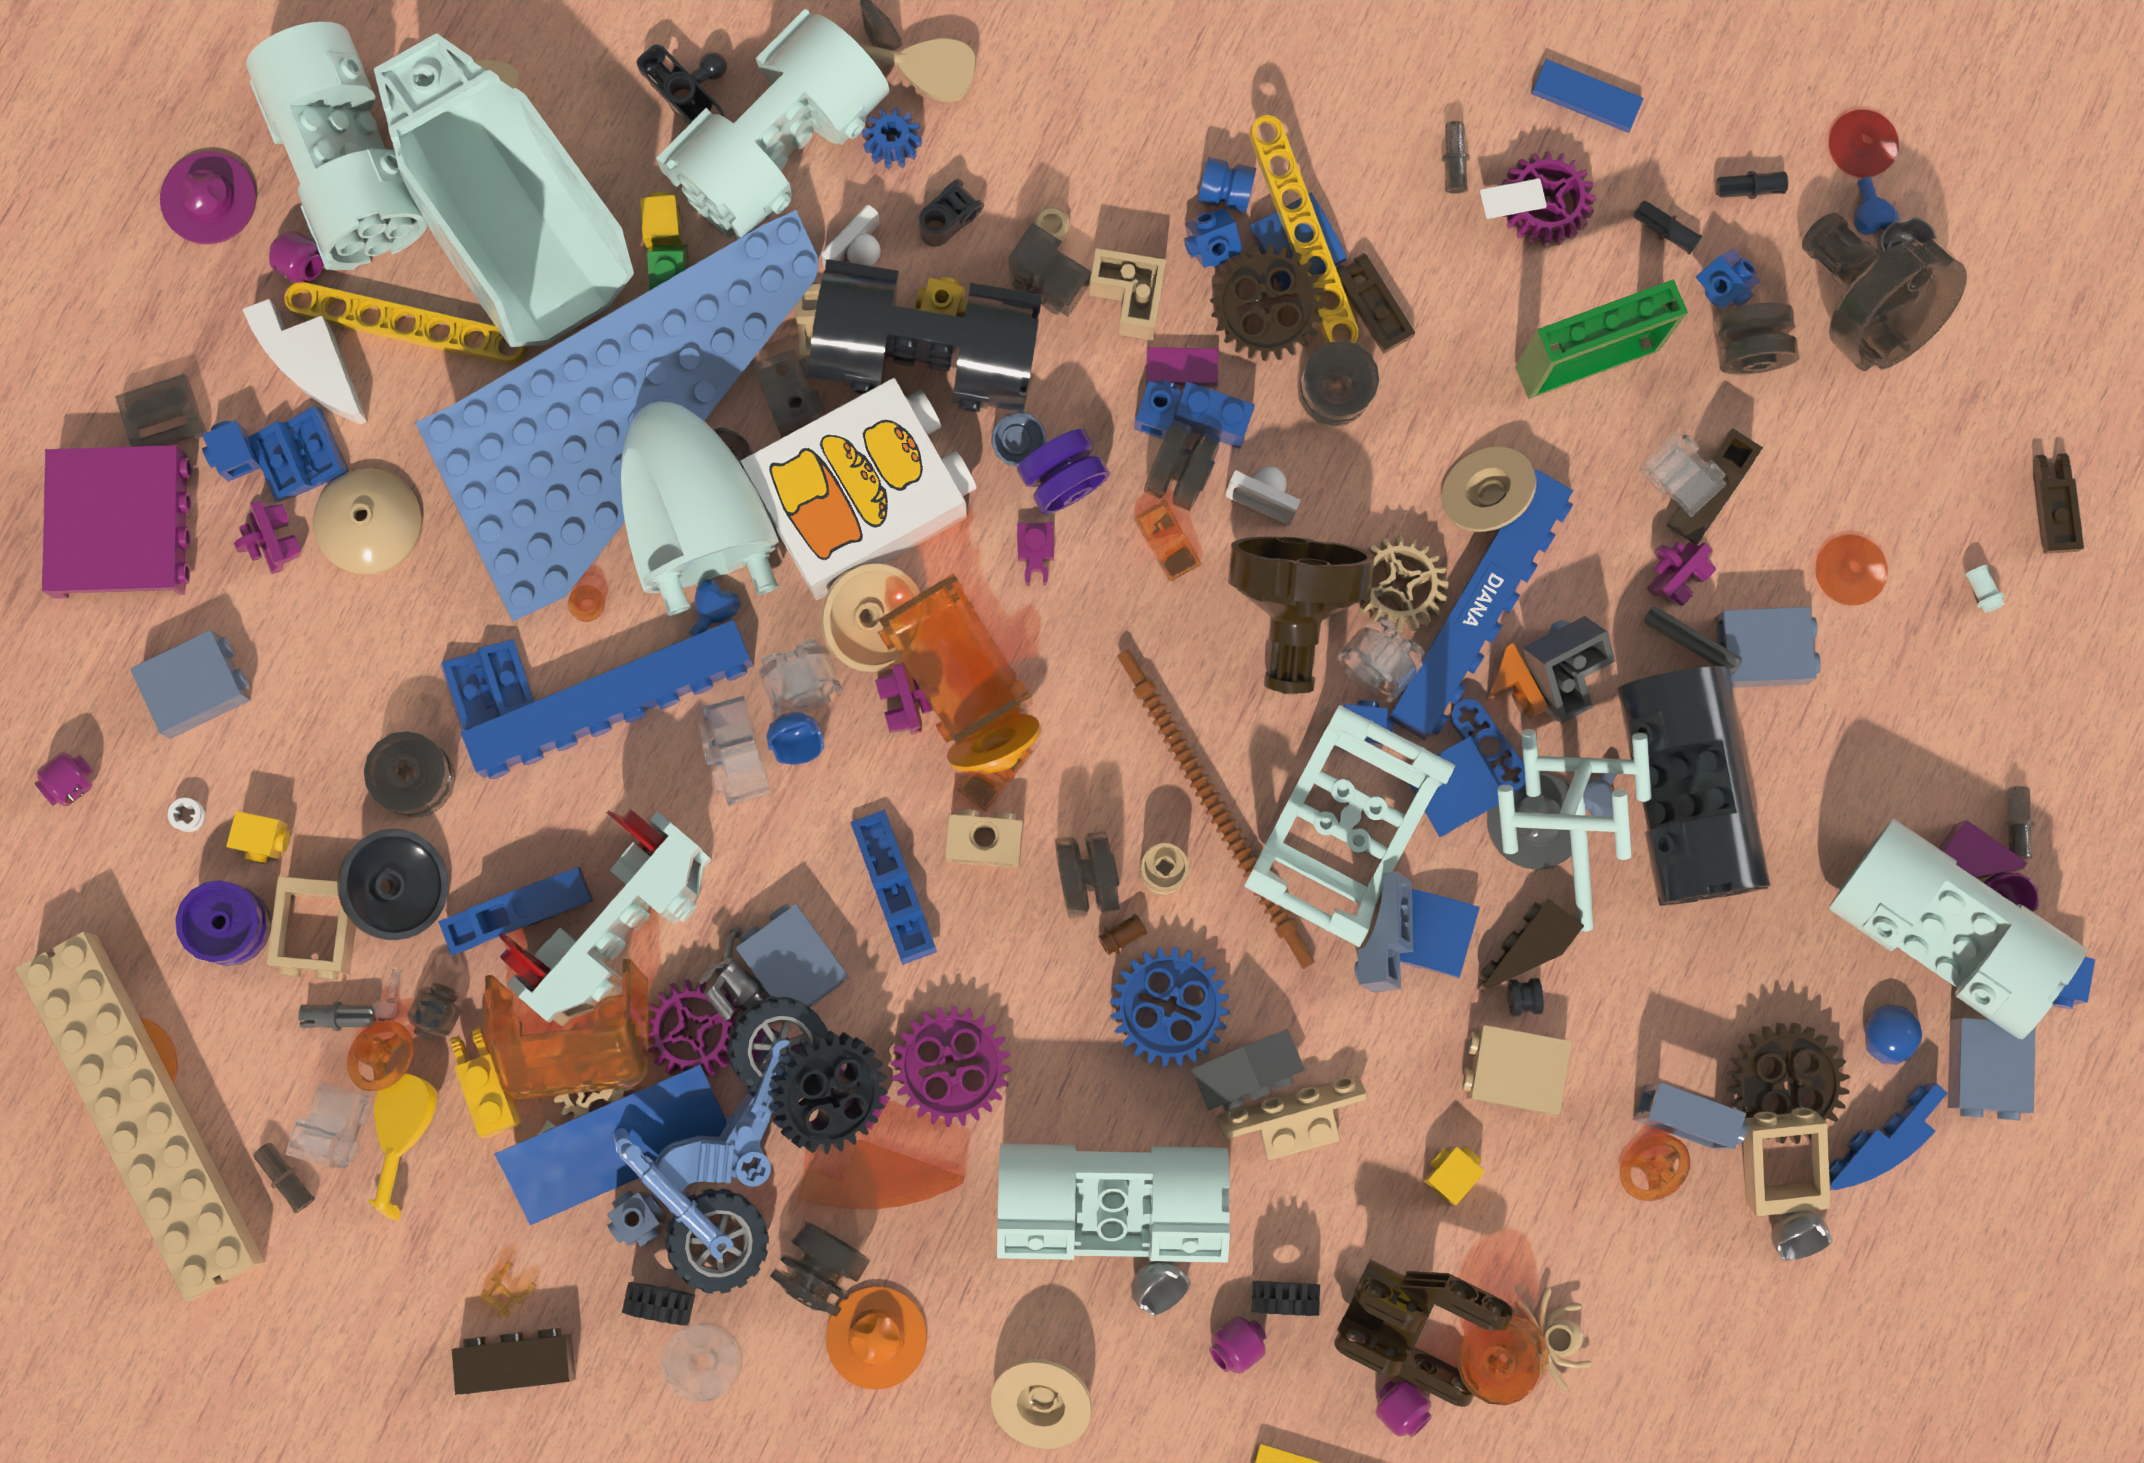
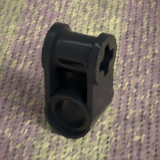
M961 179L952 181L920 213V237L929 246L936 247L945 244L961 228L971 223L984 208L985 204L981 200H975L963 188L964 183ZM936 220L943 223L944 226L939 230H932L926 225Z

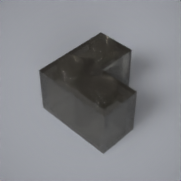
M1031 223L1008 257L1009 280L1012 282V287L1018 291L1042 294V306L1053 314L1058 315L1061 312L1069 317L1090 286L1092 271L1062 253V241L1034 223Z

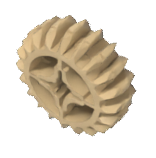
M1397 536L1393 547L1388 538H1384L1381 541V549L1374 544H1371L1368 548L1369 553L1375 558L1374 568L1380 563L1386 562L1387 569L1385 571L1387 579L1380 582L1378 586L1371 587L1370 597L1360 600V602L1364 601L1365 604L1359 609V614L1365 615L1369 611L1372 612L1373 615L1369 620L1370 625L1376 624L1378 619L1383 620L1382 631L1387 632L1391 623H1394L1396 633L1401 634L1404 631V623H1407L1410 631L1414 632L1418 629L1417 620L1427 626L1431 622L1429 614L1437 616L1441 611L1436 603H1445L1447 596L1440 591L1447 589L1449 582L1438 579L1445 575L1447 572L1446 568L1434 567L1440 560L1438 554L1433 555L1431 558L1426 556L1430 549L1429 545L1425 544L1420 551L1415 549L1417 544L1415 538L1410 540L1408 546H1404L1402 536ZM1397 559L1409 561L1420 570H1406L1402 566L1401 561ZM1396 578H1399L1400 582L1402 580L1406 582L1407 585L1403 592L1398 591V588L1396 590L1393 588L1392 584ZM1427 582L1425 602L1413 609L1411 603L1413 601L1412 590L1419 588L1420 584ZM1378 599H1392L1398 606V609H1402V611L1389 609L1381 604Z

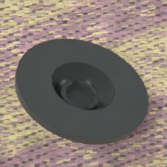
M1540 772L1541 794L1536 797L1528 796L1525 783L1520 790L1513 792L1515 812L1559 814L1570 786L1554 775ZM1517 776L1509 779L1513 781L1514 784L1518 783L1516 779ZM1499 805L1487 812V828L1491 841L1499 853L1511 863L1527 869H1547L1564 862L1572 855L1570 830L1516 827L1518 852L1514 854L1504 853Z

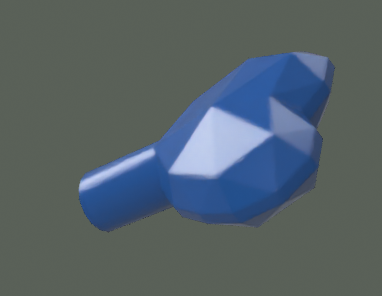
M1865 177L1857 181L1863 200L1858 205L1854 215V226L1857 232L1865 236L1870 235L1878 229L1886 230L1887 226L1895 220L1900 221L1896 208L1886 199L1876 195L1871 177Z
M712 579L702 581L696 588L695 607L699 616L688 633L695 636L707 631L711 623L723 622L733 617L741 606L739 596L730 591H722L720 585Z

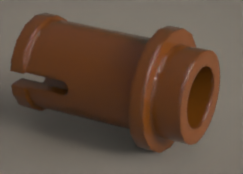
M1134 914L1109 930L1106 927L1103 928V933L1098 935V939L1108 955L1113 952L1119 954L1120 948L1141 936L1147 935V931L1138 915Z

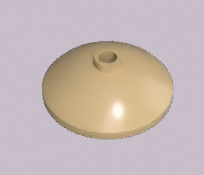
M374 468L353 470L332 481L319 497L313 514L314 536L323 554L342 570L359 575L384 573L401 564L416 547L422 531L423 518L421 506L412 489L398 476ZM362 510L367 511L366 519L357 521V514Z
M880 563L858 565L843 573L832 584L825 596L821 610V629L824 640L832 654L848 667L862 672L890 670L893 666L904 662L914 652L921 640L926 617L924 601L916 584L901 570ZM864 609H867L868 618L862 622L860 614Z

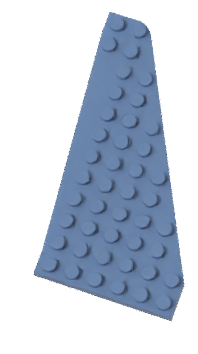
M797 210L758 227L450 407L415 422L512 621L566 597L624 524L621 492V458L628 427L638 411L649 403L658 401L672 402L692 411L705 421L812 285L818 271V258Z

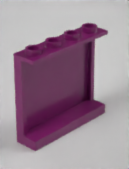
M177 445L45 449L42 592L54 599L69 598V593L173 590L179 595H185V584L190 582V567L185 562L186 549H189L191 544L190 530L186 527V513L191 511V496L187 492V478H190L192 475L190 457Z

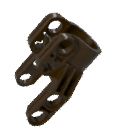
M1370 1259L1354 1291L1355 1294L1338 1326V1333L1334 1340L1336 1349L1344 1356L1382 1375L1390 1377L1399 1376V1378L1453 1405L1460 1407L1469 1406L1477 1392L1475 1383L1466 1372L1416 1348L1417 1340L1434 1304L1485 1330H1505L1514 1315L1512 1307L1501 1298L1450 1273L1407 1271L1404 1276Z

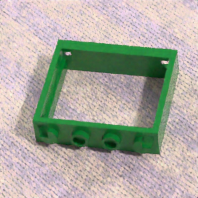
M1675 280L1664 282L1537 329L1515 366L1528 399L1660 351L1688 313ZM1648 337L1652 347L1642 350L1639 341L1645 340ZM1559 344L1560 348L1552 351L1551 347Z

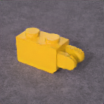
M480 1027L472 1031L473 1041L480 1057L469 1061L465 1044L459 1036L451 1038L450 1042L458 1064L454 1068L479 1138H490L521 1126L522 1122L501 1062L497 1055L492 1054L484 1031Z

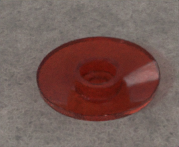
M1854 110L1844 114L1833 125L1829 134L1828 147L1833 161L1844 172L1861 178L1874 177L1886 171L1895 161L1899 150V139L1894 126L1883 115L1871 110ZM1862 135L1869 136L1873 142H1864Z

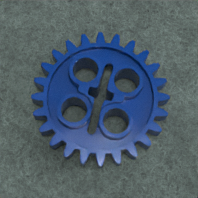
M1158 947L1157 958L1152 959L1147 952H1143L1144 964L1140 965L1132 959L1130 964L1134 972L1132 974L1126 971L1120 972L1121 977L1126 981L1125 985L1114 984L1113 989L1121 994L1120 998L1110 999V1004L1119 1007L1120 1010L1110 1015V1018L1121 1020L1122 1025L1115 1030V1034L1126 1032L1128 1037L1125 1039L1123 1046L1126 1047L1135 1043L1137 1047L1134 1056H1139L1143 1051L1147 1052L1148 1064H1151L1155 1057L1159 1056L1161 1057L1162 1067L1166 1068L1169 1058L1174 1057L1177 1066L1181 1067L1184 1055H1187L1194 1063L1197 1061L1195 1050L1199 1049L1207 1055L1210 1051L1205 1042L1209 1040L1213 1043H1219L1220 1039L1214 1033V1030H1225L1227 1028L1223 1022L1219 1021V1016L1230 1014V1010L1220 1007V1003L1228 1000L1229 995L1218 994L1217 991L1225 982L1224 980L1213 982L1211 977L1217 969L1215 967L1207 971L1202 969L1206 959L1204 957L1196 963L1192 962L1191 950H1188L1184 958L1178 956L1177 947H1173L1170 956H1165L1163 949ZM1159 973L1166 976L1169 982L1168 990L1163 993H1155L1150 989L1148 980L1153 974ZM1195 986L1203 992V1002L1200 1005L1190 1006L1185 1002L1183 992L1187 987ZM1143 993L1161 1002H1167L1170 997L1176 1000V1007L1197 1013L1201 1016V1019L1196 1021L1178 1012H1173L1170 1017L1164 1015L1163 1007L1142 1001L1138 995ZM1142 1008L1153 1010L1156 1015L1155 1025L1150 1028L1139 1026L1135 1018L1137 1011ZM1176 1021L1186 1022L1191 1029L1189 1039L1185 1041L1174 1039L1170 1032L1171 1025Z

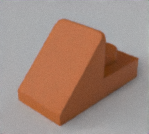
M1512 643L1501 652L1487 700L1513 688L1515 693L1512 694V698L1516 707L1521 713L1526 712L1529 719L1542 713L1549 706L1517 648Z

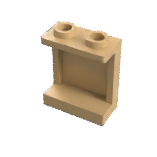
M1488 1025L1479 1026L1477 1032L1471 1033L1468 1046V1054H1473L1471 1069L1466 1068L1462 1083V1090L1468 1091L1467 1100H1477L1537 1111L1540 1114L1551 1116L1560 1115L1572 1041Z

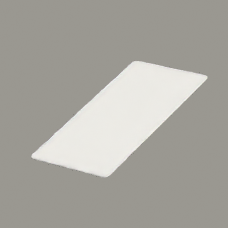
M1540 179L1480 190L1487 219L1547 207Z

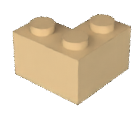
M1095 249L1089 296L1123 301L1118 335L1154 340L1166 259Z

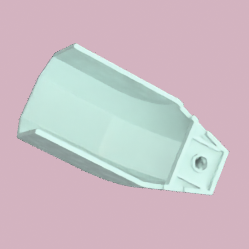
M437 33L375 67L374 73L386 114L390 137L393 142L398 168L405 185L437 242L509 346L548 345L607 310L634 274L622 227L527 96L517 88L512 89L502 82L499 76L491 70L486 71L473 62L471 56Z

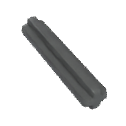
M1652 607L1646 614L1644 621L1647 625L1713 665L1727 667L1729 674H1734L1740 667L1741 657L1663 610Z

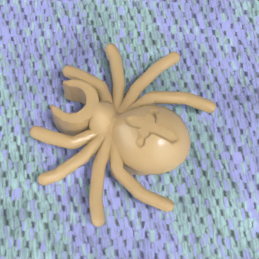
M1548 1287L1545 1289L1541 1299L1538 1315L1539 1323L1524 1303L1519 1300L1515 1301V1306L1524 1313L1532 1326L1527 1322H1510L1505 1330H1527L1529 1333L1518 1331L1511 1336L1512 1339L1524 1337L1527 1340V1347L1524 1350L1513 1352L1518 1356L1524 1357L1530 1354L1531 1356L1511 1361L1510 1367H1523L1534 1363L1537 1359L1533 1375L1528 1381V1386L1533 1387L1539 1379L1545 1358L1546 1366L1554 1381L1563 1391H1566L1568 1386L1560 1378L1552 1359L1558 1365L1573 1369L1590 1367L1591 1362L1588 1360L1574 1362L1559 1357L1576 1353L1582 1345L1583 1333L1579 1326L1572 1321L1557 1320L1553 1322V1320L1568 1311L1580 1310L1582 1305L1580 1303L1564 1305L1550 1313L1545 1323L1547 1303L1552 1289Z

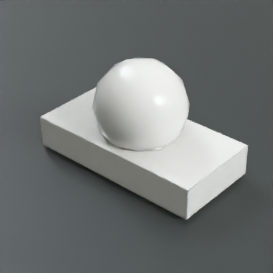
M866 205L822 251L821 259L824 268L826 259L843 262L848 259L850 263L872 266L877 262L881 249L879 242L870 234L880 225L878 212L873 207Z
M1271 466L1261 468L1255 473L1253 478L1235 470L1225 494L1227 498L1286 525L1291 524L1301 501L1285 493L1287 481L1284 473L1278 468Z

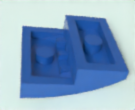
M1311 192L1308 194L1334 265L1337 266L1346 261L1347 257L1331 224ZM1298 199L1285 207L1288 209H1297L1300 206L1301 199ZM1277 211L1250 225V232L1264 254H1266L1268 245L1273 244L1277 255L1285 246L1289 248L1288 258L1291 259L1293 257ZM1299 224L1295 227L1294 234L1298 241L1309 243L1313 239V230L1309 225ZM1312 257L1308 260V262L1313 264L1309 271L1311 275H1320L1325 272L1326 266L1322 259ZM1286 271L1277 273L1275 278L1283 291L1287 290L1291 284L1290 275Z
M313 406L285 423L276 421L248 437L275 501L280 502L297 496L348 472L323 411L319 407Z
M514 639L478 648L476 653L441 662L440 666L462 731L534 702Z
M1469 736L1437 754V756L1456 765L1447 784H1442L1437 788L1425 809V813L1439 837L1450 833L1499 805L1497 788L1501 785L1473 736ZM1409 784L1416 795L1419 788Z
M1412 889L1414 952L1400 953V963L1419 969L1425 968L1457 979L1460 978L1480 907Z

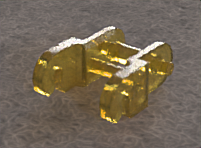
M510 1261L491 1279L495 1284L488 1291L484 1289L481 1292L483 1297L480 1302L488 1301L499 1311L498 1319H501L504 1315L508 1317L511 1314L508 1310L515 1302L521 1304L536 1287L532 1282L519 1296H515L503 1286L501 1279L513 1265ZM497 1289L510 1299L505 1306L492 1295Z

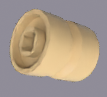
M1160 843L1152 846L1145 853L1140 864L1139 877L1142 885L1149 892L1157 896H1168L1177 892L1182 887L1189 871V862L1186 854L1179 847L1169 843Z

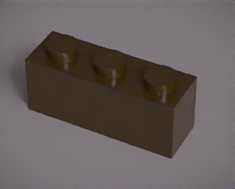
M561 1328L538 1330V1338L523 1339V1332L500 1335V1342L487 1344L485 1337L462 1339V1347L452 1349L455 1395L564 1383L576 1379L572 1334L561 1335Z

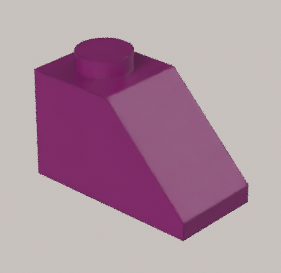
M1968 820L1955 824L1938 848L1955 859L1957 866L1975 878L1993 876L1998 873H2013L2024 869L2028 864Z

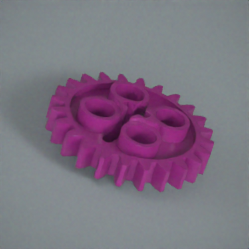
M952 1006L950 1016H945L941 1007H937V1018L934 1019L926 1012H923L925 1023L920 1026L912 1020L910 1024L915 1032L912 1035L904 1032L900 1033L901 1037L907 1042L905 1047L894 1046L893 1048L902 1055L900 1060L891 1061L892 1066L901 1068V1073L892 1077L893 1081L904 1083V1086L897 1091L898 1096L909 1094L911 1097L905 1106L910 1108L918 1104L920 1108L917 1117L919 1118L930 1112L931 1124L935 1125L940 1116H943L946 1127L951 1126L953 1117H958L961 1125L966 1126V1115L970 1113L974 1119L979 1121L980 1114L978 1109L983 1107L985 1110L992 1112L993 1109L988 1102L990 1098L1000 1101L1003 1099L1000 1093L996 1091L997 1087L1009 1086V1083L1000 1077L1001 1073L1011 1072L1012 1067L1003 1065L1001 1060L1011 1055L1009 1051H999L998 1049L1006 1039L1005 1037L993 1039L992 1035L996 1031L997 1026L994 1024L985 1029L983 1027L985 1015H981L976 1021L971 1020L972 1009L970 1008L966 1010L963 1017L958 1016L956 1006ZM969 1034L976 1039V1048L972 1053L963 1055L956 1050L955 1042L960 1035ZM926 1042H934L940 1048L939 1057L933 1062H924L920 1059V1047ZM949 1056H953L955 1062L975 1057L984 1058V1062L981 1064L956 1069L957 1075L950 1077L947 1071L926 1076L919 1075L921 1069L945 1065L947 1063L946 1058ZM971 1070L979 1071L984 1076V1084L977 1091H969L963 1085L964 1075ZM935 1078L943 1079L948 1086L946 1095L940 1099L930 1098L927 1094V1085Z

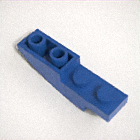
M580 867L470 907L463 912L438 922L450 954L453 956L500 938L498 935L501 932L505 935L590 903L593 899Z
M1937 1083L1925 1084L1924 1086L1919 1084L1906 1097L1905 1101L1909 1104L1900 1114L1895 1112L1882 1126V1129L1885 1131L1884 1133L1878 1129H1869L1865 1132L1860 1130L1847 1144L1850 1150L1843 1159L1836 1158L1829 1165L1830 1190L1852 1187L1872 1180L1891 1170L1917 1151L1935 1133V1130L1925 1120L1947 1095V1092Z

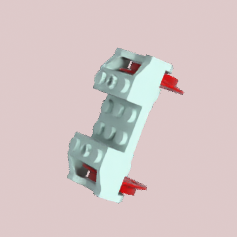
M630 808L623 816L610 810L606 812L634 836L639 843L636 845L633 842L610 869L614 875L626 884L625 887L577 941L566 931L559 928L536 952V959L501 932L498 935L507 948L500 955V958L517 973L509 980L507 985L547 1022L554 1020L566 1028L573 1019L601 1010L605 1004L611 1007L624 992L621 986L625 980L605 964L604 961L608 957L611 960L614 959L626 945L623 939L632 929L638 931L643 927L651 916L648 913L651 907L674 925L678 920L685 922L697 908L694 902L699 897L704 869L712 859L658 812L650 819L649 823L652 826Z

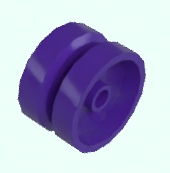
M1084 429L1072 430L1052 439L1033 451L1017 467V472L1026 487H1038L1033 495V499L1042 514L1048 515L1076 503L1096 490L1110 476V471L1101 457L1089 456L1093 450V443Z
M222 880L205 882L192 889L181 901L175 918L176 933L184 949L195 958L223 966L242 965L255 958L267 944L271 932L270 912L263 899L250 889Z

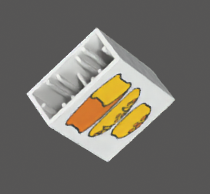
M895 378L740 461L746 475L760 497L771 522L816 601L825 597L832 584L849 569L867 563L885 564L967 519L966 502L963 496L977 488L966 464L957 451L940 458L928 437L929 434L941 428L940 421L931 403L922 390L905 397Z

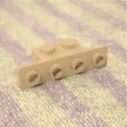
M1358 1076L1341 1077L1330 1084L1316 1088L1306 1087L1297 1093L1284 1097H1270L1262 1103L1245 1108L1236 1107L1218 1115L1217 1119L1225 1139L1260 1130L1265 1154L1268 1161L1340 1141L1333 1109L1367 1100L1368 1097Z

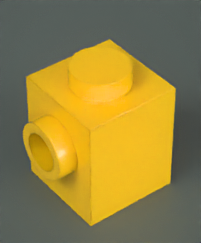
M235 811L226 847L245 853L244 859L252 862L266 864L267 858L279 860L281 852H285L289 845L290 832L287 831L288 824L277 819Z
M1457 1146L1451 1147L1449 1151L1443 1147L1429 1163L1433 1169L1423 1181L1451 1206H1456L1485 1171L1479 1166L1482 1160L1466 1146L1462 1150Z

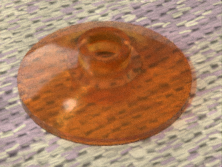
M1843 535L1831 540L1822 548L1816 560L1815 572L1819 586L1829 598L1840 604L1856 606L1865 604L1880 594L1887 581L1888 566L1884 554L1872 541L1858 535ZM1851 562H1857L1860 565V573H1855L1850 569Z

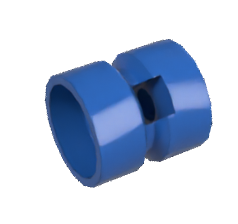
M1208 157L1198 202L1217 206L1223 201L1227 209L1246 213L1257 168L1237 164L1232 169L1229 168L1227 161Z

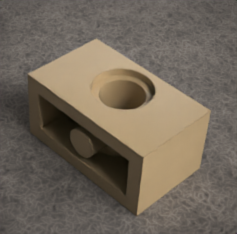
M958 809L957 815L949 814L946 862L1019 868L1023 820H1016V814L995 812L994 818L979 817V811L970 809ZM989 829L995 834V840L990 846L982 847L976 844L974 836L979 830Z

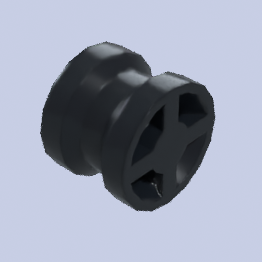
M1538 977L1530 978L1528 982L1521 983L1516 979L1508 980L1507 998L1512 1017L1520 1016L1523 1012H1532L1534 1015L1543 1013V990Z

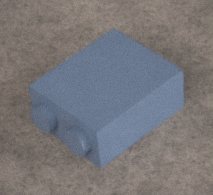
M1811 607L1724 610L1715 617L1717 644L1742 659L1738 670L1734 674H1729L1732 688L1806 685L1817 678L1821 668L1819 653L1814 652L1813 639L1817 636V621L1815 617H1811Z
M209 630L130 668L160 734L172 739L251 701L246 691L250 688L249 681L241 668L236 670L231 659L235 656V652L226 636L221 638V636Z
M787 904L778 908L769 916L772 920L762 929L755 926L739 938L742 943L736 947L770 996H775L776 998L782 996L790 997L806 1004L808 1007H812L850 979L797 904L791 908Z
M1971 1018L1950 1020L1948 1109H1960V1116L1983 1118L1984 1111L1997 1112V1119L2020 1121L2021 1114L2034 1113L2036 1026L2024 1039H2018L1991 1020Z

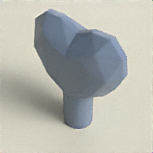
M1601 773L1599 778H1590L1583 793L1585 810H1589L1592 816H1613V789L1611 785L1617 774Z

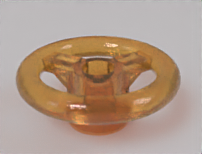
M381 1021L375 1023L372 1027H367L356 1037L348 1053L347 1071L350 1079L357 1087L366 1091H380L394 1085L403 1077L411 1064L414 1052L413 1039L407 1028L398 1022ZM382 1032L395 1033L392 1038L385 1040L377 1036V1034ZM402 1046V1055L399 1063L387 1075V1063L390 1061L392 1053ZM358 1060L372 1067L374 1080H368L361 1075Z
M1665 1134L1651 1135L1639 1140L1627 1151L1621 1162L1620 1180L1623 1188L1629 1195L1642 1201H1656L1670 1196L1682 1186L1689 1174L1691 1160L1688 1149L1679 1139ZM1663 1145L1671 1147L1659 1157L1654 1156L1647 1159L1639 1156L1643 1151L1654 1146ZM1679 1158V1167L1676 1171L1673 1165ZM1632 1167L1640 1169L1646 1174L1649 1190L1641 1189L1633 1183L1631 1178Z

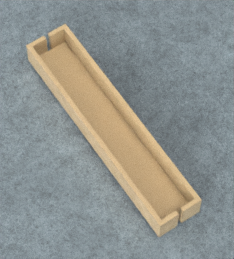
M81 932L53 947L55 953L44 952L15 969L184 1301L197 1300L227 1284V1280L236 1279L265 1263L98 935Z

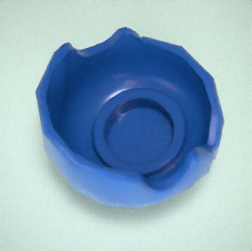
M801 712L786 713L779 716L769 725L766 734L768 749L774 752L776 760L781 764L798 765L808 763L817 758L824 749L821 728L818 722L810 715H805Z
M1888 1004L1877 1008L1869 1016L1864 1027L1867 1040L1866 1050L1871 1056L1884 1064L1897 1065L1909 1060L1922 1041V1029L1918 1018L1903 1006Z

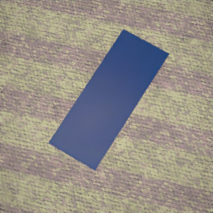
M698 1065L495 1153V1156L529 1224L532 1225L639 1178L616 1151L614 1132L617 1129H626L631 1143L638 1146L644 1156L647 1155L655 1163L658 1155L667 1145L700 1135L719 1137L727 1123L701 1065Z

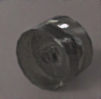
M1785 303L1751 304L1725 311L1717 315L1713 320L1715 337L1719 342L1724 343L1717 351L1719 368L1724 373L1746 375L1769 372L1787 367L1797 362L1800 358L1798 340L1795 336L1789 335L1796 327L1794 309L1791 305Z
M1175 419L1157 453L1148 475L1144 492L1161 499L1168 493L1175 480L1177 485L1172 496L1173 505L1190 512L1200 492L1204 491L1216 463L1214 460L1222 439L1204 432L1198 437L1192 450H1190L1188 447L1193 436V427Z
M409 731L392 733L378 741L367 755L364 767L365 784L373 799L395 814L409 818L429 816L442 808L452 795L456 780L454 765L447 753L424 735ZM415 770L413 776H409V775H408V781H407V774H408L410 771Z
M1106 830L1086 834L1084 839L1086 857H1081L1078 842L1073 836L1054 839L1068 919L1087 916L1090 910L1087 892L1093 891L1096 908L1101 913L1120 910L1117 886H1119L1114 853H1111Z

